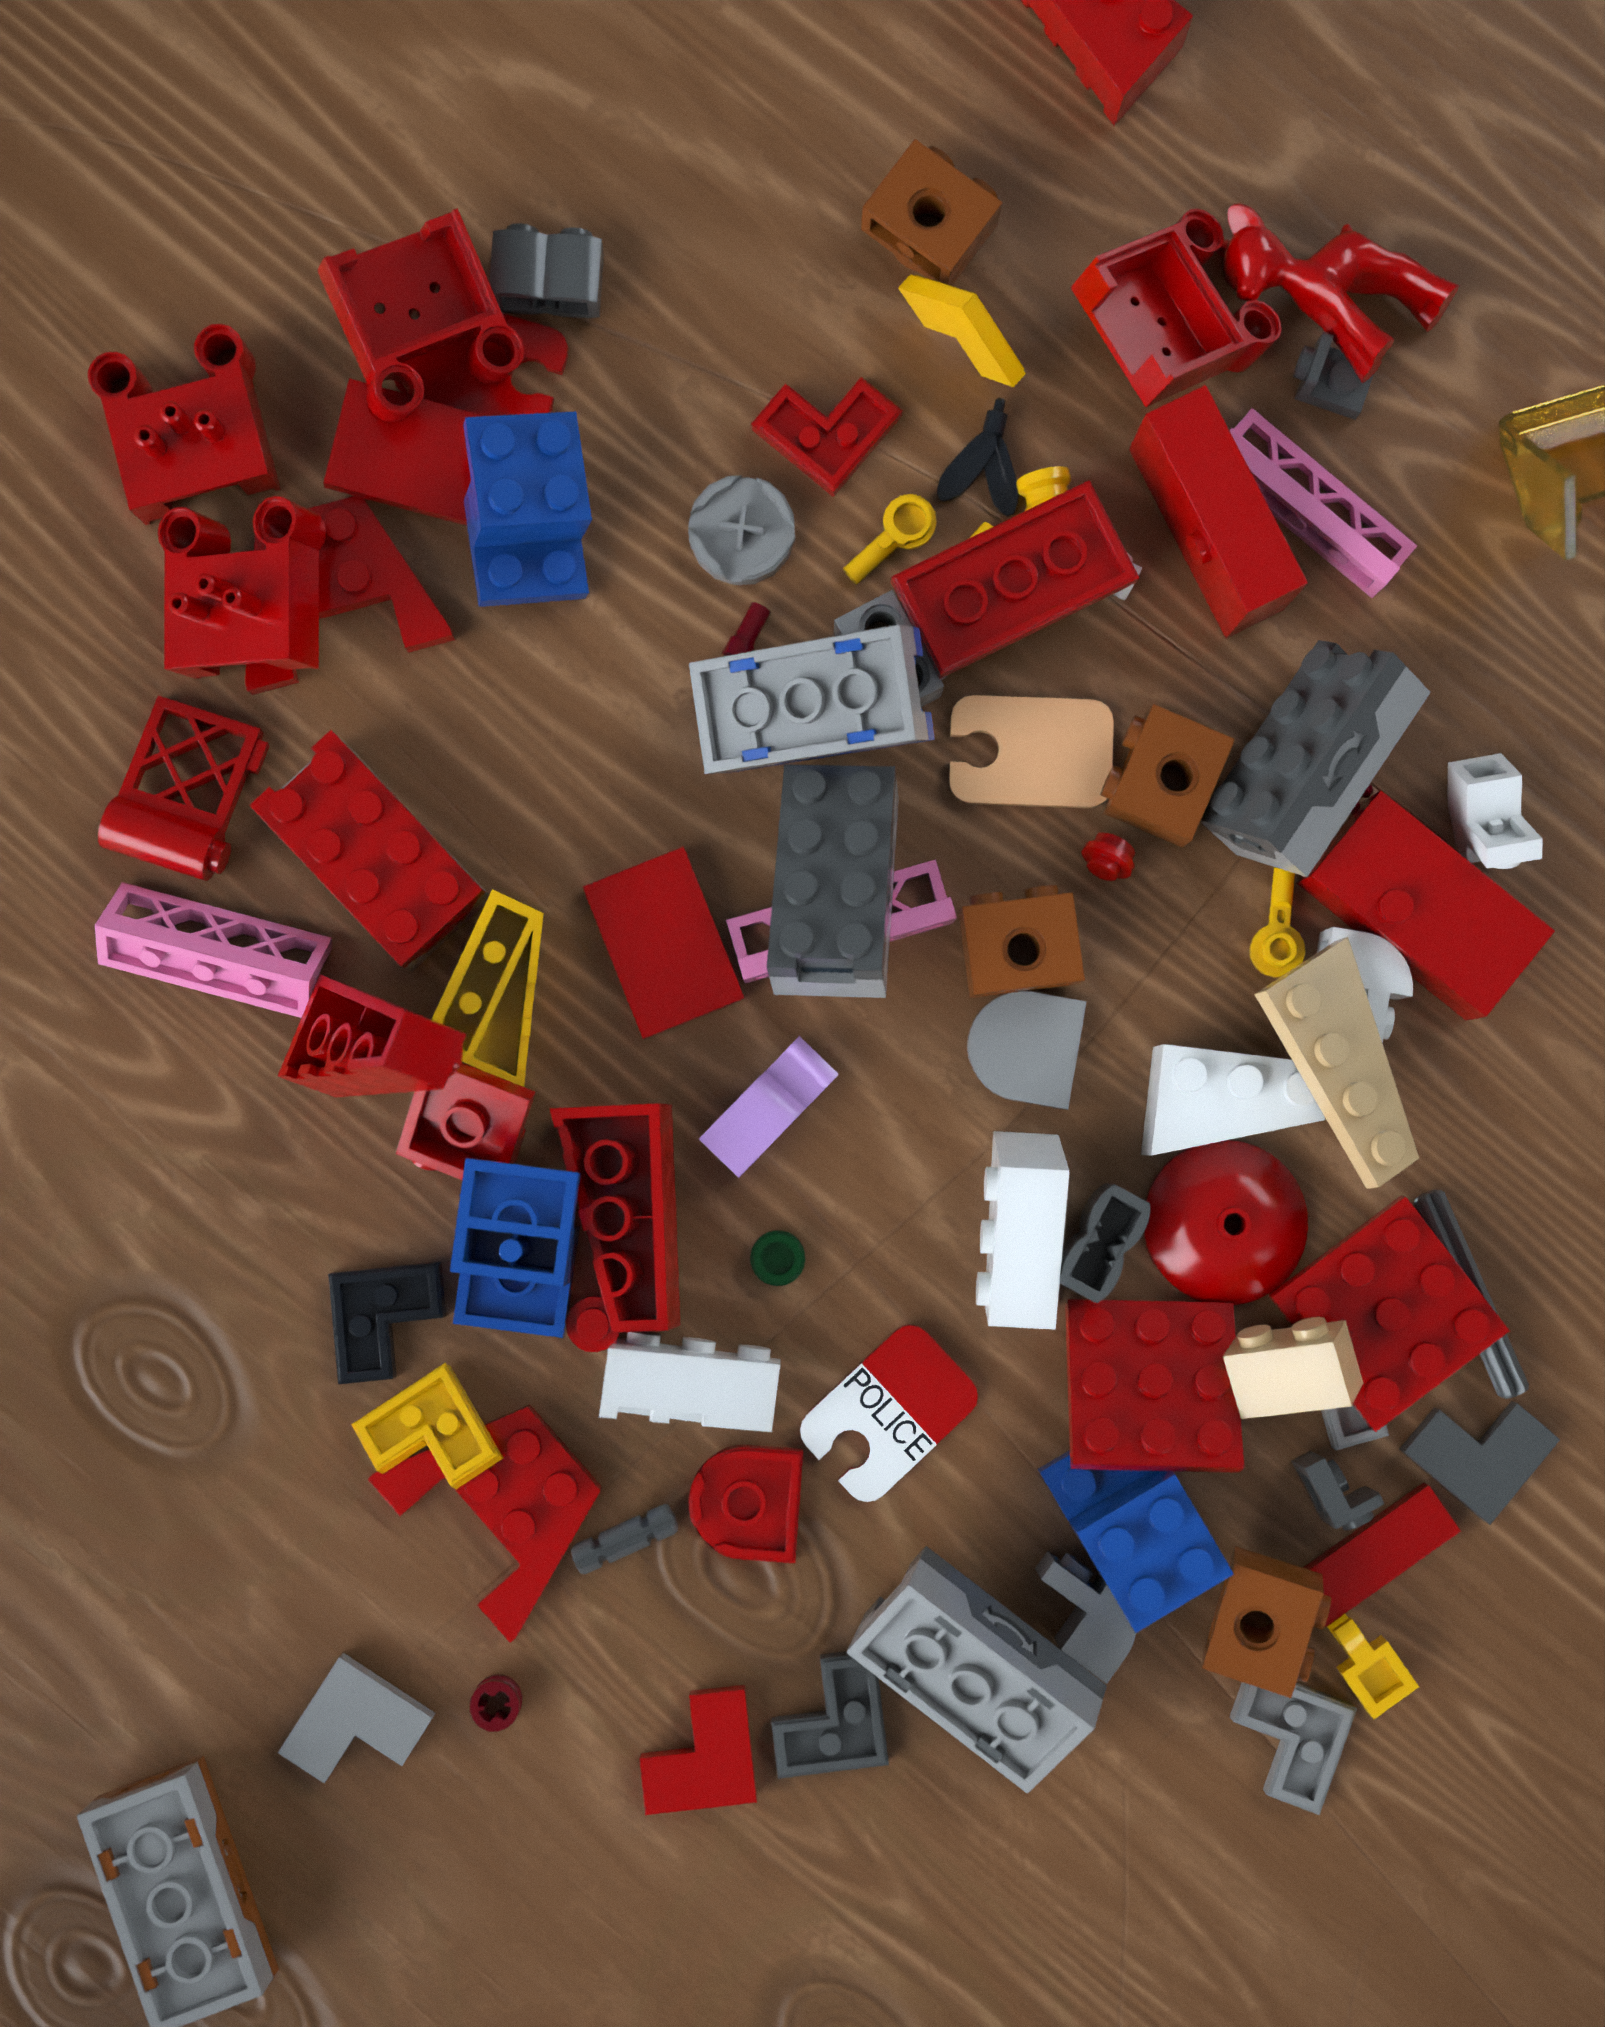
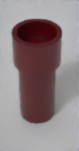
M752 602L735 635L729 638L722 651V655L729 656L754 651L753 645L771 614L770 610L759 603Z

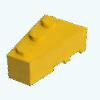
M492 889L431 1020L467 1034L462 1045V1062L524 1087L544 913Z

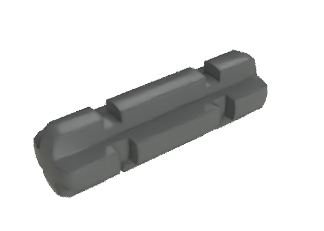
M668 1504L660 1505L647 1511V1517L643 1519L638 1515L599 1533L596 1540L590 1537L576 1543L571 1549V1554L581 1574H588L601 1568L605 1560L612 1563L649 1546L654 1538L657 1541H661L674 1535L678 1531V1523Z

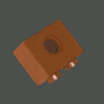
M914 139L862 208L861 230L890 250L905 267L920 272L928 279L952 286L998 226L1003 202L998 199L994 189L985 181L979 178L971 180L956 169L951 158L941 149L934 146L927 148ZM922 214H931L937 217L940 223L933 227H925L920 225L915 218Z
M1153 704L1144 715V718L1134 715L1121 745L1130 750L1123 767L1120 768L1113 765L1103 785L1100 795L1108 798L1103 814L1183 848L1193 840L1235 739ZM1163 767H1175L1183 773L1186 781L1183 791H1172L1164 786L1160 776Z
M1047 885L1025 889V898L1004 901L1003 892L984 893L970 897L971 905L962 906L958 912L970 998L1078 985L1085 981L1073 892L1058 894L1057 885ZM1024 937L1030 940L1036 951L1032 964L1020 966L1009 958L1007 949L1011 939Z
M1234 1546L1229 1563L1234 1575L1224 1580L1219 1593L1218 1603L1204 1646L1202 1669L1292 1698L1297 1680L1307 1682L1312 1669L1315 1649L1307 1646L1313 1627L1323 1630L1328 1617L1331 1597L1324 1595L1323 1574ZM1256 1610L1268 1614L1272 1621L1265 1627L1255 1628L1246 1624L1242 1618L1248 1612Z

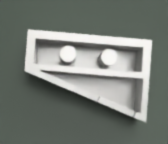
M1162 1044L1153 1047L1141 1155L1152 1156L1323 1121L1325 1116L1291 1059Z
M993 1131L991 1167H986L984 1177V1200L990 1201L989 1220H982L980 1229V1253L987 1254L986 1272H978L976 1280V1305L985 1306L988 1326L1056 1330L1070 1171L1059 1135Z
M647 1331L628 1332L627 1339L618 1338L608 1348L599 1413L600 1418L617 1419V1412L650 1416L649 1421L669 1423L670 1419L700 1422L705 1427L772 1432L781 1359L770 1358V1348L740 1344L738 1345L737 1353L715 1351V1341L684 1337L682 1346L660 1343L661 1334Z

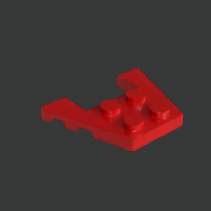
M351 496L308 508L320 515L326 529L325 541L319 550V619L392 600L404 647L408 653L455 640L453 631L363 498ZM255 535L254 551L265 550L266 544L261 542ZM267 663L246 664L245 686L251 695L299 683L296 669L285 670Z
M530 1404L484 1424L502 1454L503 1459L458 1489H454L520 1564L477 1604L509 1643L518 1636L602 1489L599 1482ZM428 1448L408 1457L384 1474L376 1471L367 1480L394 1511L401 1516L438 1482L446 1478Z

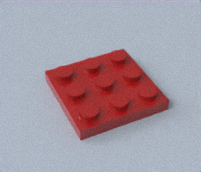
M1402 1195L1268 1295L1291 1326L1298 1321L1312 1317L1325 1318L1326 1323L1346 1320L1363 1380V1385L1353 1406L1374 1432L1380 1430L1510 1332L1408 1198Z
M1087 1299L1067 1300L1065 1315L1070 1469L1171 1470L1180 1472L1240 1473L1244 1469L1241 1417L1223 1359L1224 1354L1236 1337L1234 1303L1101 1300L1095 1303Z

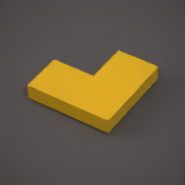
M912 274L898 287L924 327L955 337L981 376L1014 388L1026 374L1025 368L976 293Z
M447 1363L442 1364L351 1424L376 1471L382 1474L428 1445L449 1485L454 1489H458L503 1459L502 1454L455 1372Z

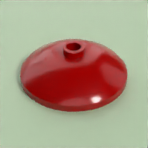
M1232 1140L1187 1148L1174 1156L1161 1168L1147 1192L1145 1201L1150 1203V1216L1143 1236L1150 1258L1161 1275L1172 1286L1194 1299L1202 1302H1232L1234 1305L1255 1301L1282 1285L1294 1271L1302 1257L1308 1235V1212L1304 1195L1288 1168L1262 1148ZM1231 1213L1237 1214L1242 1223L1240 1230L1235 1234L1227 1233L1224 1228V1220Z

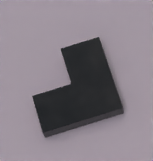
M442 1262L328 1274L338 1385L387 1380L397 1377L392 1323L446 1317Z

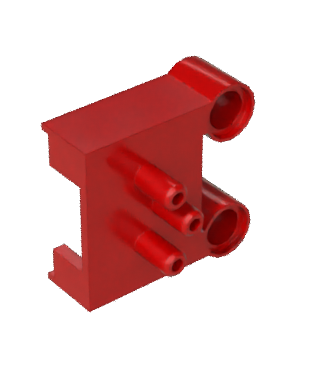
M458 208L450 213L426 221L419 232L356 254L355 249L352 248L331 257L326 256L317 270L367 382L366 399L368 407L382 421L393 423L404 420L418 407L423 399L424 385L421 376L413 367L402 362L467 337L471 339L465 356L467 368L472 376L480 382L487 384L501 382L516 370L523 360V341L517 331L508 326ZM493 342L503 349L506 356L505 366H495L487 361L483 354V343ZM393 380L402 384L407 391V404L398 406L387 401L382 392V382Z
M1190 209L1174 225L1097 255L1070 287L1145 407L1227 370L1235 373L1244 372L1280 337L1282 331L1278 314L1265 302L1250 300L1244 303L1233 315L1203 269V266L1217 252L1224 241V234L1220 223L1205 210Z
M212 324L203 328L196 337L194 354L210 378L152 392L148 379L125 354L116 351L105 352L97 356L90 364L88 383L92 391L102 401L129 510L145 525L151 524L150 521L163 518L170 509H173L170 503L172 501L238 484L247 495L271 489L275 491L281 490L252 380L256 372V360L238 332L230 326ZM236 350L234 358L229 363L215 365L217 357L222 352ZM130 377L128 386L123 391L111 393L113 384L118 379Z
M281 496L266 498L259 504L253 517L254 533L261 542L266 544V549L229 553L231 536L224 524L187 507L170 509L163 516L158 528L159 543L164 550V669L195 679L220 675V666L267 663L285 670L319 669V550L326 536L325 523L320 515Z

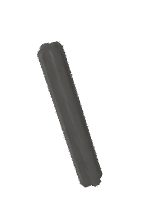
M1431 1190L1419 1195L1414 1199L1416 1210L1497 1313L1445 1192L1442 1190ZM1507 1334L1480 1353L1498 1396L1504 1399L1513 1398L1529 1389V1383Z

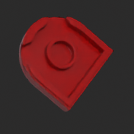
M735 1445L722 1449L709 1457L696 1473L689 1493L690 1518L701 1538L716 1552L729 1558L795 1563L803 1449Z

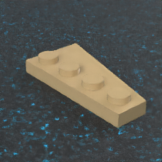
M1346 937L1337 940L1254 995L1366 1189L1377 1188L1417 1161L1419 1155L1349 939Z

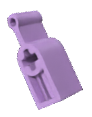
M799 1036L715 1121L699 1140L739 1178L839 1074Z

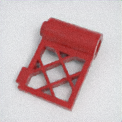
M158 695L119 794L111 799L102 815L98 831L100 847L204 881L211 879L214 873L221 874L225 870L231 854V844L225 842V832L248 773L259 775L270 747L268 742L262 741L264 733L261 728ZM171 714L188 720L195 736L166 748L160 733L167 715ZM198 724L211 728L202 732ZM227 733L245 738L239 756L220 765L217 764L207 744ZM157 744L160 752L152 755L155 745ZM201 746L211 769L182 781L172 759ZM166 763L176 784L175 786L155 795L138 790L145 771ZM232 772L227 784L223 776ZM217 779L224 794L216 815L195 808L188 792ZM181 795L185 805L172 801V799Z

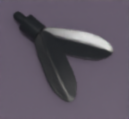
M997 398L993 410L987 411L982 433L978 434L956 456L942 474L937 488V496L940 501L945 502L960 497L982 471L985 470L988 489L994 506L1005 516H1011L1015 513L1019 494L1012 461L1003 440L1008 415L1003 413L1005 407V400L1003 398Z

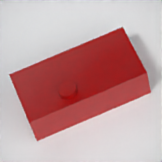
M1201 386L1146 413L1129 451L1225 638L1227 639L1282 612L1308 582L1207 386Z
M1380 790L1360 804L1361 808L1355 814H1352L1338 831L1309 876H1302L1296 884L1353 930L1380 936L1395 946L1405 958L1412 978L1465 1021L1487 1017L1554 934L1555 930Z

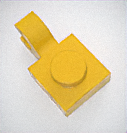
M1346 1614L1327 1626L1336 1641L1349 1656L1347 1660L1336 1668L1366 1712L1373 1719H1376L1419 1688L1396 1652L1382 1635L1368 1643L1352 1618H1348Z

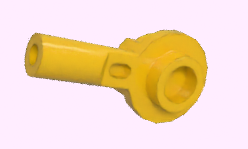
M914 494L901 495L892 500L885 509L883 517L884 531L843 568L846 575L857 585L897 547L909 550L920 548L928 543L934 535L937 524L936 513L930 502L922 496Z
M1274 868L1269 924L1257 931L1249 947L1250 959L1255 968L1262 974L1273 978L1281 977L1303 963L1305 956V943L1300 933L1290 926L1295 873L1279 868Z

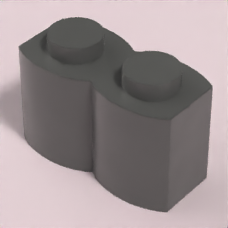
M522 223L510 224L507 226V229L493 231L489 283L501 311L515 314L548 313L575 318L600 317L604 262L602 239L593 237V234L588 230L575 227L565 228L559 234L546 235L539 233L536 227Z
M1105 1183L1096 1189L1083 1208L1080 1217V1232L1072 1236L1063 1246L1060 1284L1095 1303L1100 1302L1109 1295L1120 1278L1124 1262L1123 1253L1131 1249L1139 1241L1147 1227L1150 1216V1203L1115 1184Z

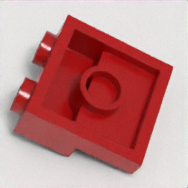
M461 1062L458 1070L449 1077L445 1089L414 1092L396 1154L412 1160L419 1168L429 1171L438 1170L460 1180L463 1179L465 1158L515 1164L526 1133L524 1127L536 1091Z

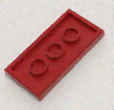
M1090 480L891 576L890 582L912 626L920 629L922 646L939 679L1137 583L1140 577Z

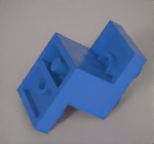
M576 411L465 417L463 428L471 481L464 498V507L478 606L486 607L586 599L589 589L581 540L592 521Z
M465 1158L450 1272L460 1273L453 1324L559 1338L565 1337L566 1319L569 1312L580 1226H574L581 1172Z
M1070 1450L1038 1468L1039 1473L1080 1543L1104 1579L1135 1633L1234 1575L1180 1481L1171 1470L1070 1469Z

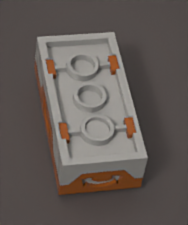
M204 1755L98 1795L77 1815V1819L150 2027H181L262 1996L278 1972L279 1967Z

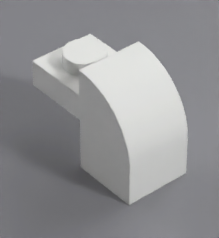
M1502 753L1448 762V808L1455 842L1463 857L1471 863L1481 861L1486 868L1510 869L1518 866L1521 862L1542 859L1543 839L1521 816L1522 775Z
M1331 927L1321 931L1317 953L1333 942L1348 937L1383 1043V1039H1389L1395 1019L1394 1008L1388 1007L1389 999L1400 1000L1413 996L1412 975L1405 958L1390 942L1371 933Z

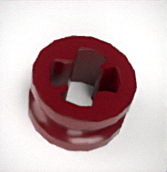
M494 1674L486 1677L478 1684L470 1699L469 1711L472 1720L478 1727L486 1731L499 1732L507 1729L515 1722L522 1707L523 1695L520 1686L514 1679L506 1675ZM500 1690L508 1696L504 1706L511 1707V1710L506 1713L499 1709L494 1715H491L484 1709L488 1700L482 1699V1695L487 1693L490 1696H494Z

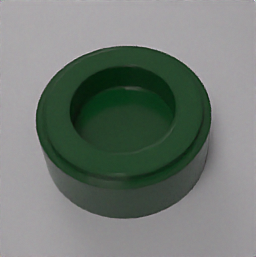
M772 1230L766 1232L756 1240L750 1254L751 1267L755 1275L764 1283L772 1286L787 1285L796 1280L804 1268L805 1251L803 1245L796 1236L787 1231Z

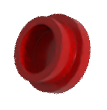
M1098 833L1094 840L1086 842L1081 851L1083 859L1087 862V869L1093 875L1105 881L1129 878L1135 868L1133 862L1136 854L1135 849L1126 840L1111 833Z
M590 1296L581 1299L573 1305L567 1315V1334L572 1343L581 1350L587 1352L603 1351L609 1348L620 1335V1332L612 1333L602 1297Z

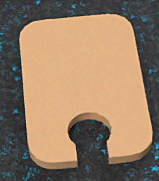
M965 696L953 707L950 720V737H967L977 732L986 733L995 740L998 747V755L994 763L983 768L973 767L967 762L950 761V791L957 800L966 804L1063 808L1097 807L1107 799L1101 796L1100 793L1113 766L1114 720L1112 712L1103 702L1093 699Z

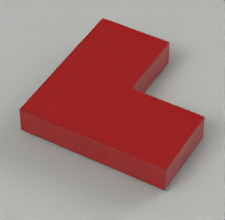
M861 377L826 417L785 383L751 423V430L834 497L900 420L903 410Z
M745 1685L690 1691L689 1701L694 1747L640 1754L639 1761L645 1815L757 1803Z

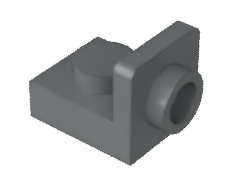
M1323 331L1313 348L1305 345L1298 358L1293 378L1301 381L1295 399L1356 420L1361 413L1373 375L1365 383H1362L1342 351L1330 347L1334 335Z
M1309 1451L1292 1460L1321 1520L1334 1529L1340 1527L1343 1530L1358 1528L1374 1517L1373 1510L1385 1504L1380 1493L1367 1486H1363L1344 1496L1343 1492L1349 1490V1485L1341 1469L1333 1459L1326 1461L1324 1457Z

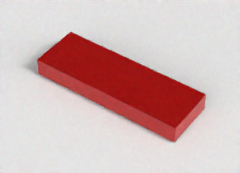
M1423 1482L1303 1567L1323 1574L1324 1595L1331 1597V1605L1325 1628L1461 1532L1428 1484Z

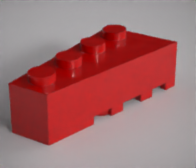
M1021 0L1026 8L1031 7L1044 24V33L1055 47L1060 46L1076 67L1075 74L1087 91L1091 88L1104 105L1103 112L1113 126L1119 122L1182 49L1193 19V15L1175 0Z
M319 974L277 1077L333 1097L443 1090L449 1077L458 1070L463 1058L462 1045L467 1034L375 995Z
M651 1103L549 1108L554 1128L558 1129L564 1150L562 1156L566 1170L581 1172L577 1198L580 1207L578 1213L583 1231L587 1232L594 1260L592 1262L612 1333L668 1331L680 1326L672 1105Z

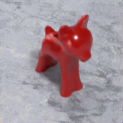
M1234 203L1228 208L1227 219L1233 237L1231 240H1224L1222 246L1217 250V253L1224 258L1223 271L1225 280L1236 291L1237 297L1240 300H1257L1263 292L1271 287L1281 286L1291 295L1301 311L1316 322L1326 333L1334 335L1333 341L1347 358L1362 383H1365L1382 364L1383 356L1394 343V338L1371 321L1346 292L1365 295L1385 294L1396 298L1410 310L1420 325L1429 332L1439 322L1460 285L1432 273L1405 253L1389 251L1365 235L1353 231L1350 224H1345L1339 235L1331 239L1310 258L1304 260L1294 258L1279 238L1266 228L1260 215L1252 207L1241 203Z

